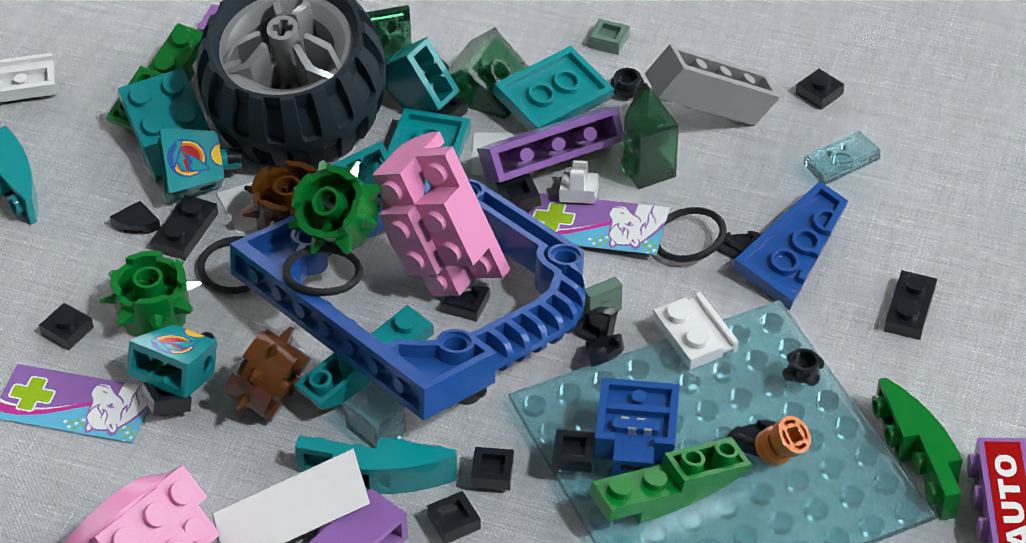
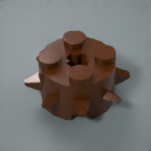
M290 160L285 161L284 167H273L270 171L268 166L264 167L255 175L252 185L244 187L246 191L252 194L253 201L241 210L242 216L256 218V225L259 231L295 215V208L292 207L293 188L300 183L306 174L310 173L313 175L317 170L304 162Z
M289 327L279 337L267 329L265 332L261 331L243 354L244 360L237 371V374L240 376L238 377L232 373L224 390V393L237 400L235 417L240 418L248 409H251L271 422L283 406L281 400L286 393L291 396L295 392L294 384L303 378L301 374L310 362L311 357L291 345L293 340L292 327Z

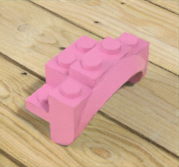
M440 131L415 137L402 144L372 174V177L376 184L381 185L380 188L382 190L380 192L382 212L379 216L384 224L389 242L402 261L408 275H421L431 296H460L474 278H504L509 272L510 267L453 146L441 147L445 142ZM426 178L431 188L424 195V185Z
M181 465L167 473L144 476L127 484L87 516L64 543H211L221 534L199 506L207 498V495L184 465Z

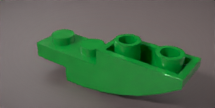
M177 23L148 68L140 66L128 85L180 68L184 69L190 82L195 75L192 65L197 59L203 31ZM118 98L106 117L107 122L133 131L122 103Z
M880 378L876 395L872 396V409L877 419L881 418L883 422L887 446L894 448L899 462L912 460L916 475H921L925 483L927 502L930 506H935L940 520L956 518L961 498L958 481L963 459L955 443L941 423L918 399L888 378Z
M729 437L667 452L664 454L660 465L592 481L589 494L607 521L634 515L638 523H643L673 513L706 498L748 472L752 464L734 439Z

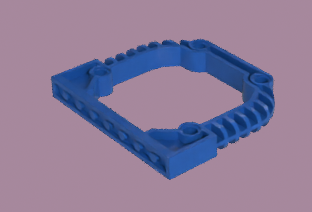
M472 179L468 180L502 252L535 274V287L542 295L527 305L470 333L460 329H449L440 333L436 340L396 339L385 345L322 297L307 295L290 287L282 273L283 265L294 252L310 247L312 237L303 230L289 229L288 223L296 214L230 243L231 274L423 421L494 384L496 370L505 371L512 366L513 361L521 362L530 356V352L538 353L547 347V343L555 344L559 342L565 333H570L576 327L577 322L582 317L585 306L583 250L484 184ZM426 182L424 185V195L431 188ZM379 193L377 197L381 205V194ZM379 214L376 221L378 225L371 231L368 237L385 230ZM310 254L297 259L291 266L290 272L295 281L304 285L303 282L306 276L317 275L326 270L328 267V256L332 254Z

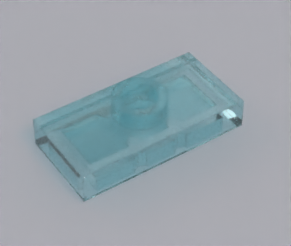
M859 130L805 155L803 165L819 181L826 185L880 160L881 150Z

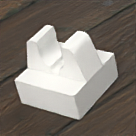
M573 160V170L563 173L559 189L560 202L595 204L599 187V173H588V161Z

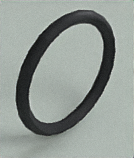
M687 207L668 214L665 225L680 216L689 214L706 215L718 224V237L710 247L695 254L675 255L664 250L660 244L657 254L674 262H692L703 259L714 253L722 245L727 232L725 221L715 211L707 208Z
M245 236L223 238L209 245L202 252L198 259L197 270L200 279L205 285L217 292L226 294H239L251 291L246 285L228 287L217 284L205 272V262L213 251Z
M323 245L315 254L330 253L339 255L350 260L355 267L353 278L344 285L332 288H313L302 285L294 280L290 272L291 266L297 259L312 254L310 253V247L294 252L283 265L282 273L289 286L296 291L312 296H333L345 293L355 287L363 276L361 261L353 253L346 255L339 247Z

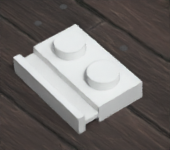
M52 53L0 60V102L57 94Z
M701 292L696 293V297L688 300L685 297L653 310V321L689 370L722 358L723 353L730 350L732 353L738 351L739 341Z

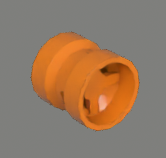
M786 416L776 422L774 426L767 427L759 432L755 439V447L759 457L767 465L773 467L781 466L792 457H797L804 453L811 444L809 429L803 421L794 416Z

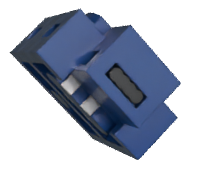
M602 378L595 432L594 458L613 460L612 476L652 467L654 463L661 464L665 453L675 451L680 384Z

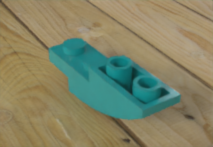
M5 125L0 128V196L2 195L7 200L10 209L16 216L21 214L32 225L37 222L38 202L29 160L17 137Z
M406 305L372 332L371 335L386 345L396 339L425 341L435 332L433 323L409 305ZM335 353L331 354L294 384L298 392L321 410L350 402L379 387Z
M299 435L295 445L298 472H304L354 448L366 491L372 488L379 494H399L430 489L454 482L458 475L457 450L440 445L432 446L409 442L404 439L379 437L376 448H370L361 444H348L327 440L322 437L314 438Z

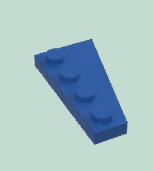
M819 181L735 258L732 268L790 310L845 211L848 200Z

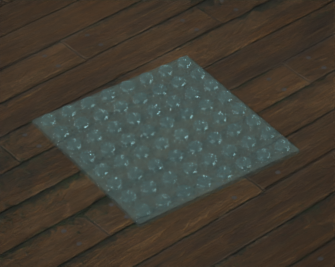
M780 300L723 319L724 323L739 341L738 351L734 353L731 350L725 352L722 358L689 370L670 342L665 339L619 355L606 363L593 367L590 365L509 393L510 402L593 543H876L935 520L934 512L825 362L824 367L818 373L820 382L815 386L798 383L795 380L787 381L783 378L782 372L788 366L787 355L790 352L799 348H807L815 351L818 356L820 355ZM602 378L680 384L675 451L725 439L729 432L737 426L743 427L754 424L760 419L778 422L786 416H794L803 421L809 429L811 444L807 451L797 457H792L788 462L777 467L767 465L760 457L743 452L752 466L741 477L694 504L643 523H638L634 515L607 521L589 494L592 481L612 477L613 460L593 458L592 473L552 470L556 429L596 432Z

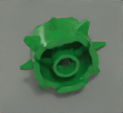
M323 160L319 162L316 173L313 175L310 173L306 174L300 183L293 188L292 207L295 208L296 216L288 223L289 229L303 230L312 237L310 253L315 254L324 244L339 247L347 255L351 253V250L362 246L371 231L377 227L378 223L376 221L381 208L377 196L382 191L381 185L365 184L358 179L359 161L355 160L346 170L343 167L328 165Z
M158 250L141 251L129 255L125 258L126 264L118 270H111L108 273V276L111 278L112 293L100 298L99 303L114 304L118 317L116 324L126 327L128 334L134 337H139L170 325L182 327L186 323L187 314L193 311V307L190 305L188 290L201 285L199 280H186L182 259L176 258L172 260L165 258L162 252Z

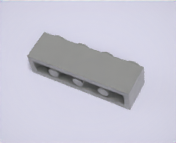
M672 44L667 46L645 72L652 86L651 91L659 100L681 104L688 109L702 110L712 116L719 115L730 118L737 123L743 122L755 126L780 98L766 73Z

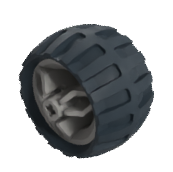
M222 0L215 15H210L202 33L197 55V79L200 96L207 114L220 135L233 148L239 147L240 152L242 151L247 158L263 166L270 164L284 167L285 161L290 160L304 162L312 167H316L323 160L328 161L337 156L343 157L353 149L354 144L360 138L364 139L374 124L383 101L386 85V63L383 47L376 28L369 15L356 0Z

